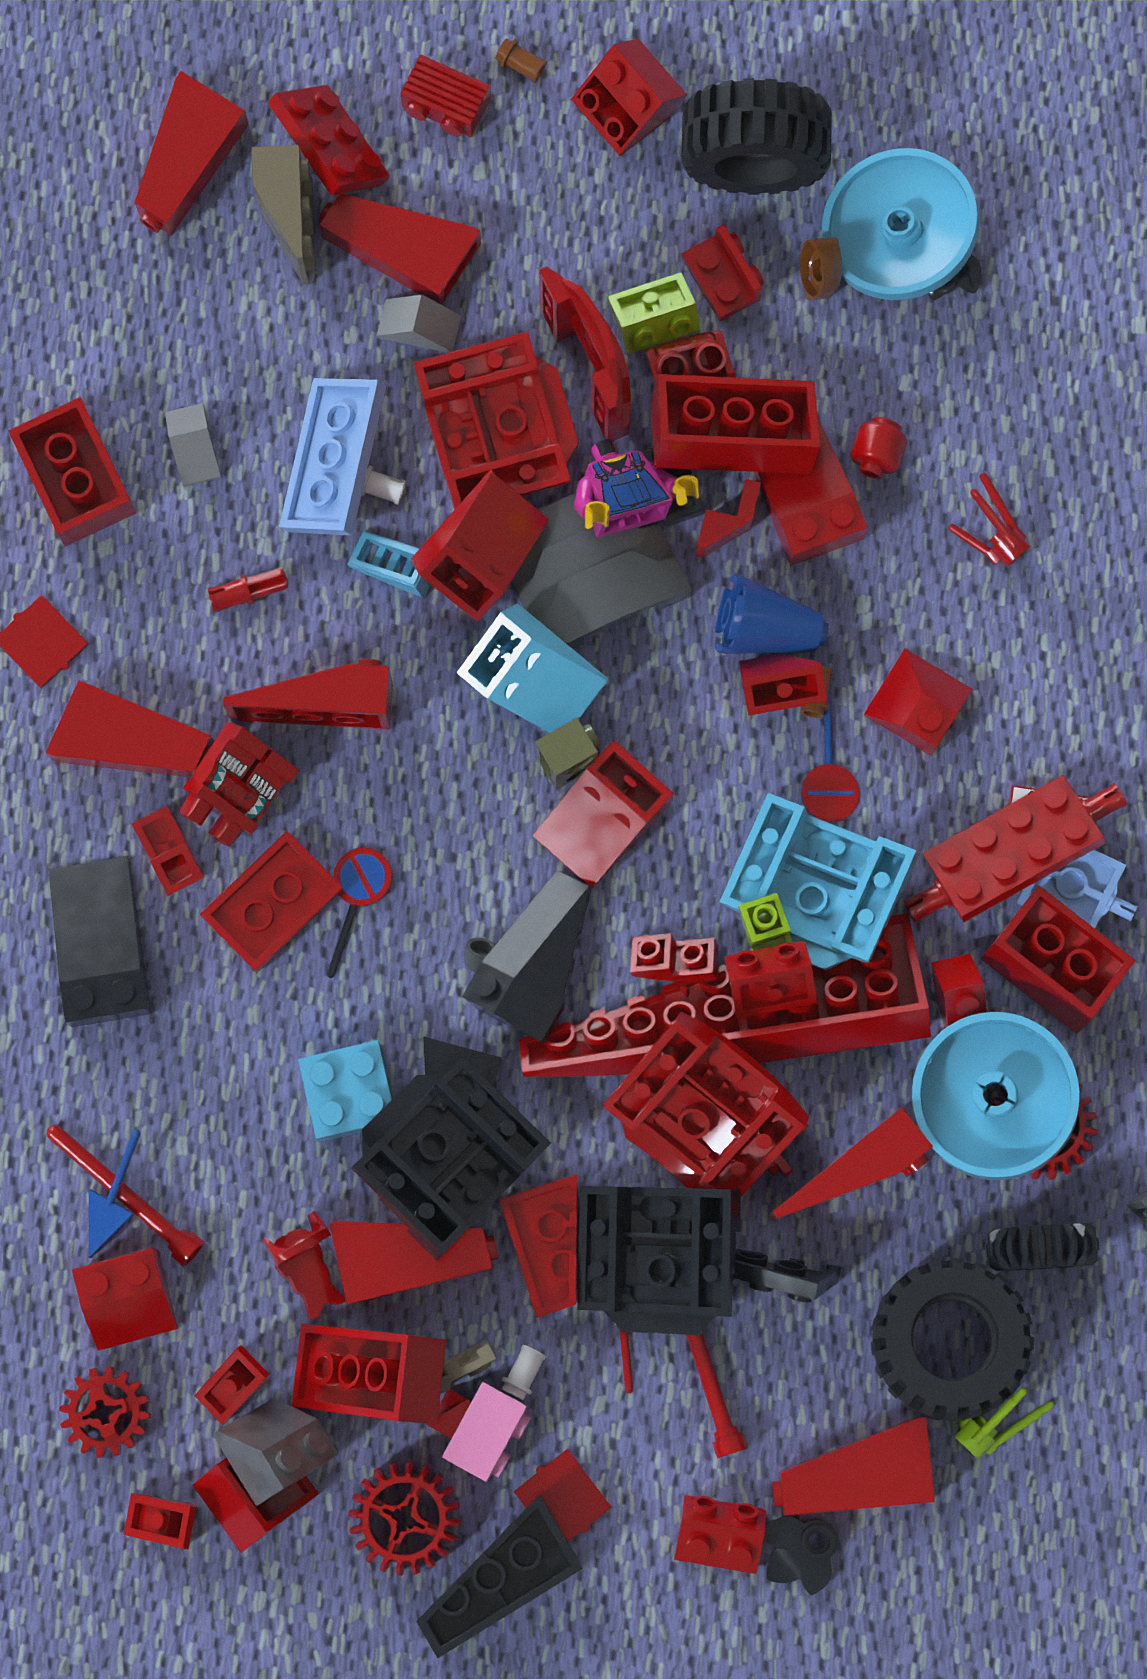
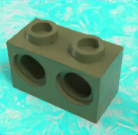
M575 718L535 741L536 758L555 790H558L585 772L600 753L598 746L601 744L589 724L583 727L579 719Z

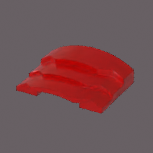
M547 266L539 269L540 310L556 342L577 334L595 370V373L591 374V412L604 438L615 441L628 435L631 416L630 379L623 352L614 333L581 286L563 278Z
M528 332L414 362L421 396L454 510L490 470L522 497L531 495L533 492L571 482L566 464L579 445V441L569 412L558 368L535 356Z
M683 1012L676 1017L602 1105V1107L623 1123L627 1140L659 1162L686 1188L741 1190V1197L803 1130L809 1119L808 1114L787 1089L754 1058L713 1028Z

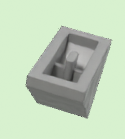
M422 294L386 299L377 338L450 353L454 351L462 317Z
M201 403L165 412L168 436L182 486H190L221 478L204 404Z

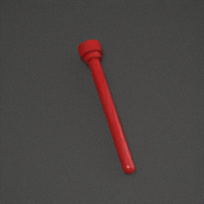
M50 1126L47 1129V1137L110 1192L116 1175L60 1126ZM122 1181L116 1198L169 1243L167 1248L172 1252L171 1257L182 1267L187 1266L203 1248L205 1242L193 1231L190 1233L184 1229L179 1231Z
M703 1333L698 1336L686 1335L717 1432L713 1433L716 1441L712 1442L716 1457L720 1458L748 1449L744 1433H739L737 1426H732Z

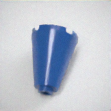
M735 574L730 577L729 580L734 582L735 585L732 590L724 589L715 627L716 633L723 632L722 644L715 642V649L718 653L815 652L818 645L824 646L828 636L829 625L824 622L822 613L744 576Z

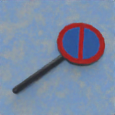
M360 847L348 851L339 859L334 868L333 878L344 888L339 895L350 906L327 972L329 978L335 976L357 907H366L378 903L386 896L392 884L393 874L390 863L383 854L372 848Z

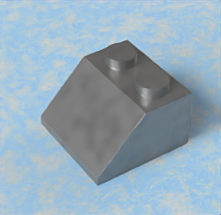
M274 1398L213 1433L255 1506L263 1503L339 1455L317 1418Z

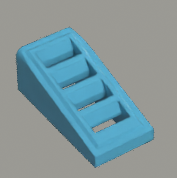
M363 530L347 564L350 568L423 598L431 586L429 582L418 574L411 560L419 548ZM375 544L379 548L372 563L369 564L365 560L372 545ZM389 550L393 553L386 568H381V564ZM402 557L408 558L401 574L396 573Z

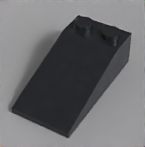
M125 856L49 869L58 975L65 1023L73 1028L152 1014L129 857Z

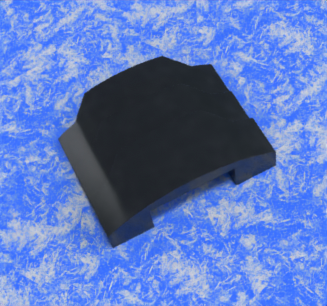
M462 1057L445 1075H416L361 1129L362 1157L351 1169L381 1197L380 1200L409 1228L407 1232L437 1261L546 1150L551 1142Z
M580 1186L577 1310L604 1311L622 1332L697 1336L702 1335L716 1316L732 1317L733 1274H735L736 1232H740L741 1190Z

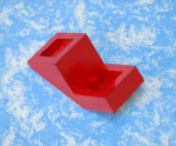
M745 480L737 516L706 509L696 550L697 557H706L751 529L761 482Z

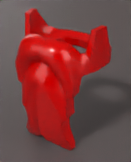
M315 1211L307 1215L312 1231L309 1232L305 1229L290 1231L285 1236L278 1238L274 1244L267 1237L262 1240L274 1261L276 1270L283 1279L288 1278L294 1293L300 1295L303 1299L307 1316L311 1320L319 1317L324 1305H340L345 1302V1297L333 1287L328 1279L330 1272L321 1260L324 1255L319 1243L330 1237L331 1234Z

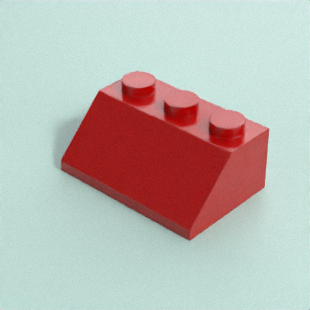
M1040 885L1032 892L980 958L1076 1034L1094 1018L1136 961Z

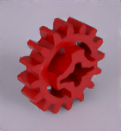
M107 1366L104 1376L100 1375L97 1368L89 1369L90 1380L87 1381L82 1376H77L74 1379L79 1388L76 1391L71 1389H65L64 1394L71 1401L70 1405L59 1406L60 1411L69 1413V1419L60 1424L61 1428L72 1427L74 1432L70 1435L68 1441L74 1443L82 1440L83 1444L80 1452L84 1454L88 1453L92 1447H96L97 1458H103L107 1448H110L114 1456L121 1455L122 1443L129 1448H134L136 1443L132 1437L133 1434H146L147 1430L140 1425L141 1419L151 1418V1413L142 1411V1405L150 1401V1397L138 1396L137 1391L143 1384L141 1381H137L130 1385L128 1383L130 1372L123 1371L117 1378L115 1377L114 1367ZM106 1383L121 1388L128 1397L119 1399L111 1395ZM89 1391L91 1399L86 1409L79 1412L80 1402ZM101 1401H104L106 1406L122 1405L121 1409L115 1410V1413L109 1415V1423L106 1422L105 1418L98 1419L96 1417L88 1419L89 1415L96 1414V1411L102 1408ZM132 1412L130 1424L121 1434L120 1423L126 1413ZM91 1425L100 1430L104 1440L90 1436L83 1427Z

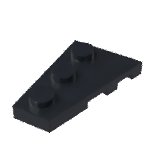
M736 1249L733 1281L739 1279L749 1282L750 1288L763 1292H771L773 1289L788 1293V1297L792 1300L811 1302L812 1299L816 1300L838 1283L841 1267L827 1264L826 1271L824 1272L810 1270L805 1266V1260L790 1258L789 1260H776L775 1263L768 1262V1256L763 1253Z

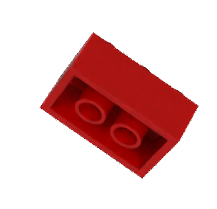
M81 397L8 430L48 516L65 547L136 514L133 504Z

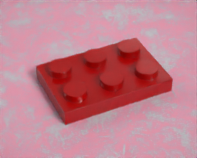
M328 85L277 92L268 102L295 144L299 145L304 157L309 159L310 166L331 196L379 187L390 177L381 163L380 157L372 150L361 134L358 125L352 121L339 102L338 96Z
M286 831L200 913V916L258 973L333 901L344 888Z

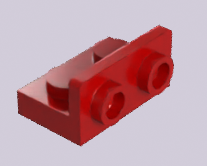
M724 224L716 228L714 236L681 253L683 262L719 322L760 301L761 286L764 285L763 278L754 264L749 266L743 257L744 247L735 232L729 234Z
M804 941L786 942L778 946L752 951L746 950L725 957L737 1019L817 1003L812 965Z

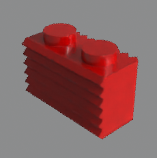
M421 54L401 91L402 107L405 108L408 115L420 121H425L428 118L438 122L442 130L456 137H460L461 134L472 137L491 99V85Z

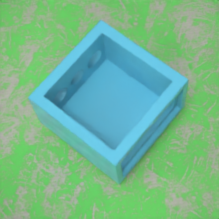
M378 1040L298 1059L315 1138L319 1142L360 1133L361 1129L393 1099L381 1045Z

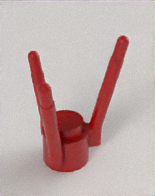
M981 473L979 477L1006 523L1005 526L978 490L972 489L970 491L971 496L998 531L989 540L994 547L991 549L955 524H950L948 528L960 539L983 553L993 565L1001 560L1008 567L1031 546L1025 540L1027 537L1018 528L987 474Z

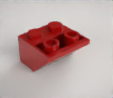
M638 38L613 44L571 100L616 153L621 156L667 121L686 98L687 94Z

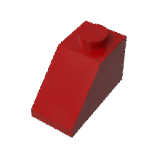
M773 654L739 661L748 716L828 701L820 661L783 654Z

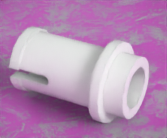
M369 465L361 496H365L367 493L399 505L406 481L373 471L374 467Z
M522 1345L508 1377H503L501 1380L504 1382L501 1390L521 1401L524 1400L526 1394L531 1395L532 1391L529 1388L546 1356L529 1346Z

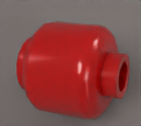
M873 417L870 422H864L858 428L850 456L852 461L860 467L859 472L862 475L873 479H881L882 474H893L899 469L907 446V438L901 432L902 427L895 421L883 417Z

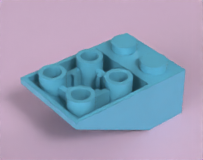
M518 603L498 615L457 672L487 699L549 733L575 718L580 719L609 680Z

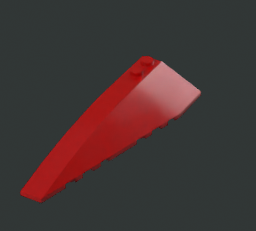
M909 914L891 915L869 963L851 958L828 970L812 966L817 1003L737 1019L727 967L720 965L717 970V981L674 982L661 987V993L644 998L643 994L628 999L627 1005L609 1012H605L604 1008L592 1012L585 1021L574 1025L570 1022H565L554 1026L545 1044L529 1036L519 1039L523 1077L627 1075L681 1012L713 1028L739 1046L758 1063L931 1037L929 1006Z

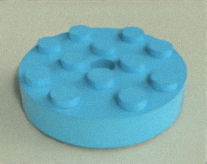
M979 1013L949 1025L927 1046L914 1074L912 1086L913 1109L921 1132L933 1145L932 1150L948 1165L962 1173L980 1179H1014L1042 1168L1067 1143L1078 1116V1077L1066 1049L1043 1026L1028 1018L1012 1013ZM992 1086L1003 1087L1008 1093L1007 1101L1000 1106L991 1105L989 1107V1104L984 1099V1094L988 1088Z

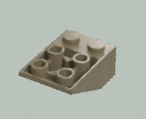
M299 145L252 147L253 188L260 213L301 282L309 284V271H316L315 249L312 247L311 234H314L313 210H311L310 197H313L312 173H310L309 159H302Z

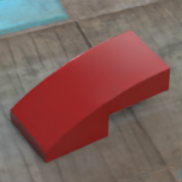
M168 805L131 823L167 896L204 878Z

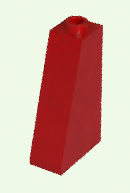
M182 71L176 76L134 202L139 216H141L139 220L145 227L155 233H159L162 229L171 236L249 125L244 109Z
M339 194L334 203L328 202L318 219L323 239L419 295L422 294L441 305L481 245L480 230L473 226L346 194Z
M78 680L45 753L51 760L58 763L193 778V774L214 743L211 735Z
M348 1221L329 1223L345 1297L349 1305L493 1270L491 1261L499 1259L494 1236L485 1237L483 1228L470 1227L436 1261L407 1232L409 1228L405 1224Z
M926 1417L911 1418L778 1472L779 1481H772L774 1507H782L783 1515L935 1502Z

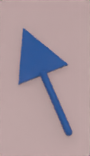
M138 1129L132 1132L108 1197L106 1198L89 1189V1258H92L134 1215V1213L116 1204L115 1199L141 1135Z

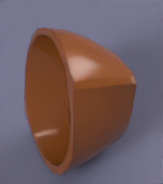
M836 237L807 240L802 244L799 270L802 286L808 300L830 298L841 282L842 258L839 242Z

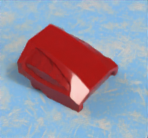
M721 330L690 335L645 350L654 383L656 382L657 374L736 378Z

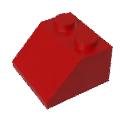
M152 1247L72 1269L81 1309L98 1351L178 1329L158 1249Z
M227 1457L192 1484L241 1553L319 1495L310 1480L305 1476L263 1503L255 1506Z

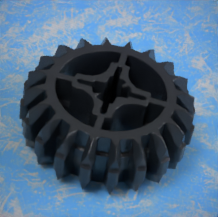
M1087 1223L994 1229L987 1234L988 1244H986L987 1257H989L990 1268L995 1271L1083 1267L1093 1265L1098 1261L1099 1239L1096 1238L1095 1227Z

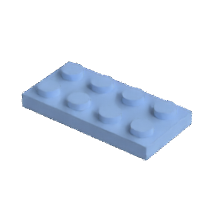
M313 378L279 525L280 528L294 533L353 535L386 389L385 384L379 380Z

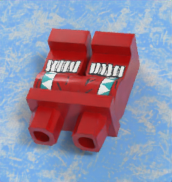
M227 722L197 767L193 778L189 779L182 788L189 795L179 813L194 824L202 826L211 811L219 815V818L208 834L221 844L230 847L243 831L252 835L258 826L257 822L265 815L276 794L285 782L291 783L300 770L274 750L269 749V746L244 727Z

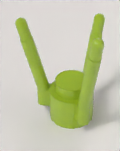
M1022 1387L988 1421L981 1416H978L975 1421L973 1418L958 1421L956 1424L961 1430L954 1437L979 1460L985 1452L990 1456L999 1445L1042 1417L1054 1407V1402H1046L994 1438L998 1433L994 1428L1027 1394V1389Z

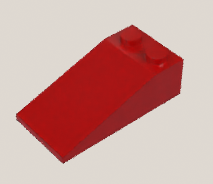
M819 419L820 449L811 474L753 472L756 481L761 482V494L790 566L864 540L868 529L854 492Z
M360 659L358 664H346L226 696L223 698V706L231 721L390 730L393 681L389 666H382V661Z
M901 1107L777 1207L768 1217L772 1222L890 1179L901 1172L905 1177H908L930 1160L925 1153L933 1145Z
M301 1324L291 1407L437 1425L446 1339Z

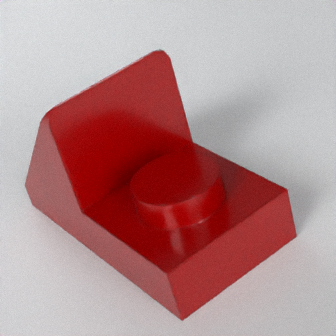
M240 1345L194 1396L223 1426L257 1390L270 1380V1374Z
M131 1493L123 1535L177 1548L189 1549L196 1503L172 1501L145 1494Z

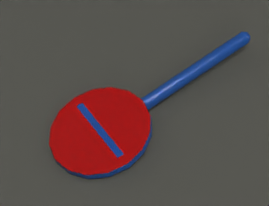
M828 691L827 703L830 706L829 710L824 712L825 765H819L807 774L802 782L800 794L803 806L811 816L828 823H834L844 820L854 812L859 802L860 792L858 783L852 773L842 766L833 764L831 692Z

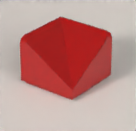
M451 1389L447 1390L438 1408L437 1425H426L452 1439L472 1401Z

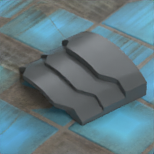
M576 493L538 509L549 521L511 581L524 609L572 649L583 645L584 637L651 607H654L655 612L692 596V589L657 521L597 538L593 527L586 529L585 520L574 510Z

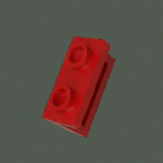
M684 1496L674 1560L757 1574L765 1534L766 1510L757 1508L749 1503L734 1504L717 1501L708 1496Z

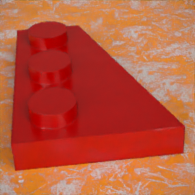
M577 1174L499 1199L537 1318L576 1305Z

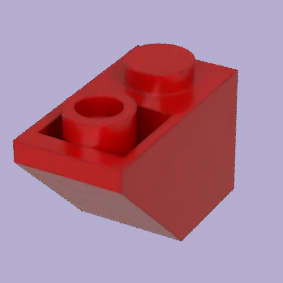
M970 953L931 962L934 991L944 1028L965 1017L987 1012L984 983Z

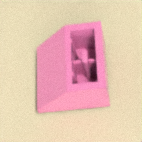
M482 1382L442 1458L485 1482L490 1479L491 1475L499 1478L512 1455L505 1451L510 1439L513 1437L520 1440L531 1419L530 1416L525 1414L528 1405Z

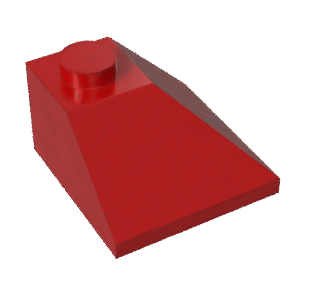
M904 649L865 711L864 716L932 756L973 689L909 650Z

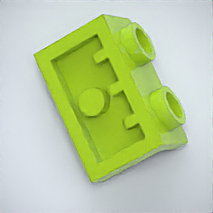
M681 272L608 296L609 307L622 334L623 345L627 354L683 337L700 329L696 302Z

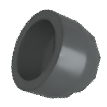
M472 938L467 941L464 951V962L470 971H477L481 962L495 944L484 938Z

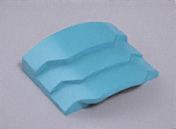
M767 793L720 899V903L740 913L738 908L740 904L778 893L791 929L790 936L792 942L804 941L806 943L812 966L828 970L851 958L869 963L900 893H903L919 856L917 850L881 836L878 837L877 841L812 817L808 815L804 806Z

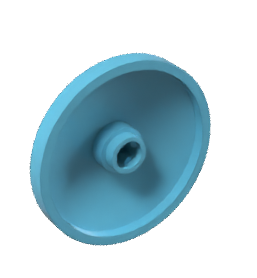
M912 148L883 151L862 160L843 175L832 190L822 218V237H836L839 242L842 258L841 278L857 291L884 300L916 298L933 292L946 284L962 269L975 247L979 231L977 202L971 185L963 173L953 163L935 153Z

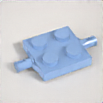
M1096 850L1087 853L1023 889L1017 901V904L1022 906L1037 886L1040 885L1094 928H1096L1099 920L1108 911L1131 922L1138 907L1116 897L1118 881L1126 865Z

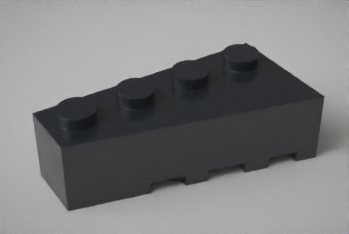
M541 1494L416 1621L437 1658L583 1569V1565Z

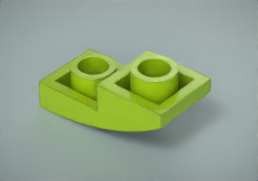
M778 893L738 906L751 951L778 946L786 942L793 943L790 936L791 929Z

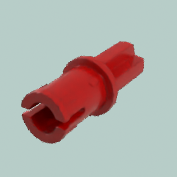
M278 568L248 578L245 574H242L241 579L208 588V593L216 613L247 602L252 605L254 604V599L286 590L288 588V580L285 571L282 568Z

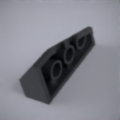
M557 870L481 962L462 997L482 1013L545 1044L565 1008L567 979L569 972L573 973L575 944L577 936L582 933L592 888Z

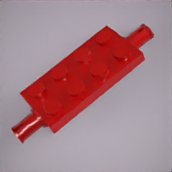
M1061 775L922 853L924 860L936 879L933 880V886L903 901L907 911L912 915L915 924L945 906L948 908L953 907L963 923L1105 844L1104 836L1098 829L1096 821L1121 807L1127 806L1122 792L1117 791L1119 788L1113 783L1108 788L1086 800L1079 799L1064 775Z

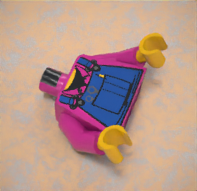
M605 439L597 442L591 448L595 461L588 465L584 477L578 482L574 510L585 520V528L591 529L593 527L596 537L601 538L665 519L673 498H676L677 504L682 506L687 503V496L700 497L698 479L692 475H684L678 478L670 475L662 468H654V463L647 460L639 450L618 454L613 441Z

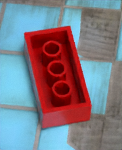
M657 374L651 398L654 468L811 474L820 449L814 381Z

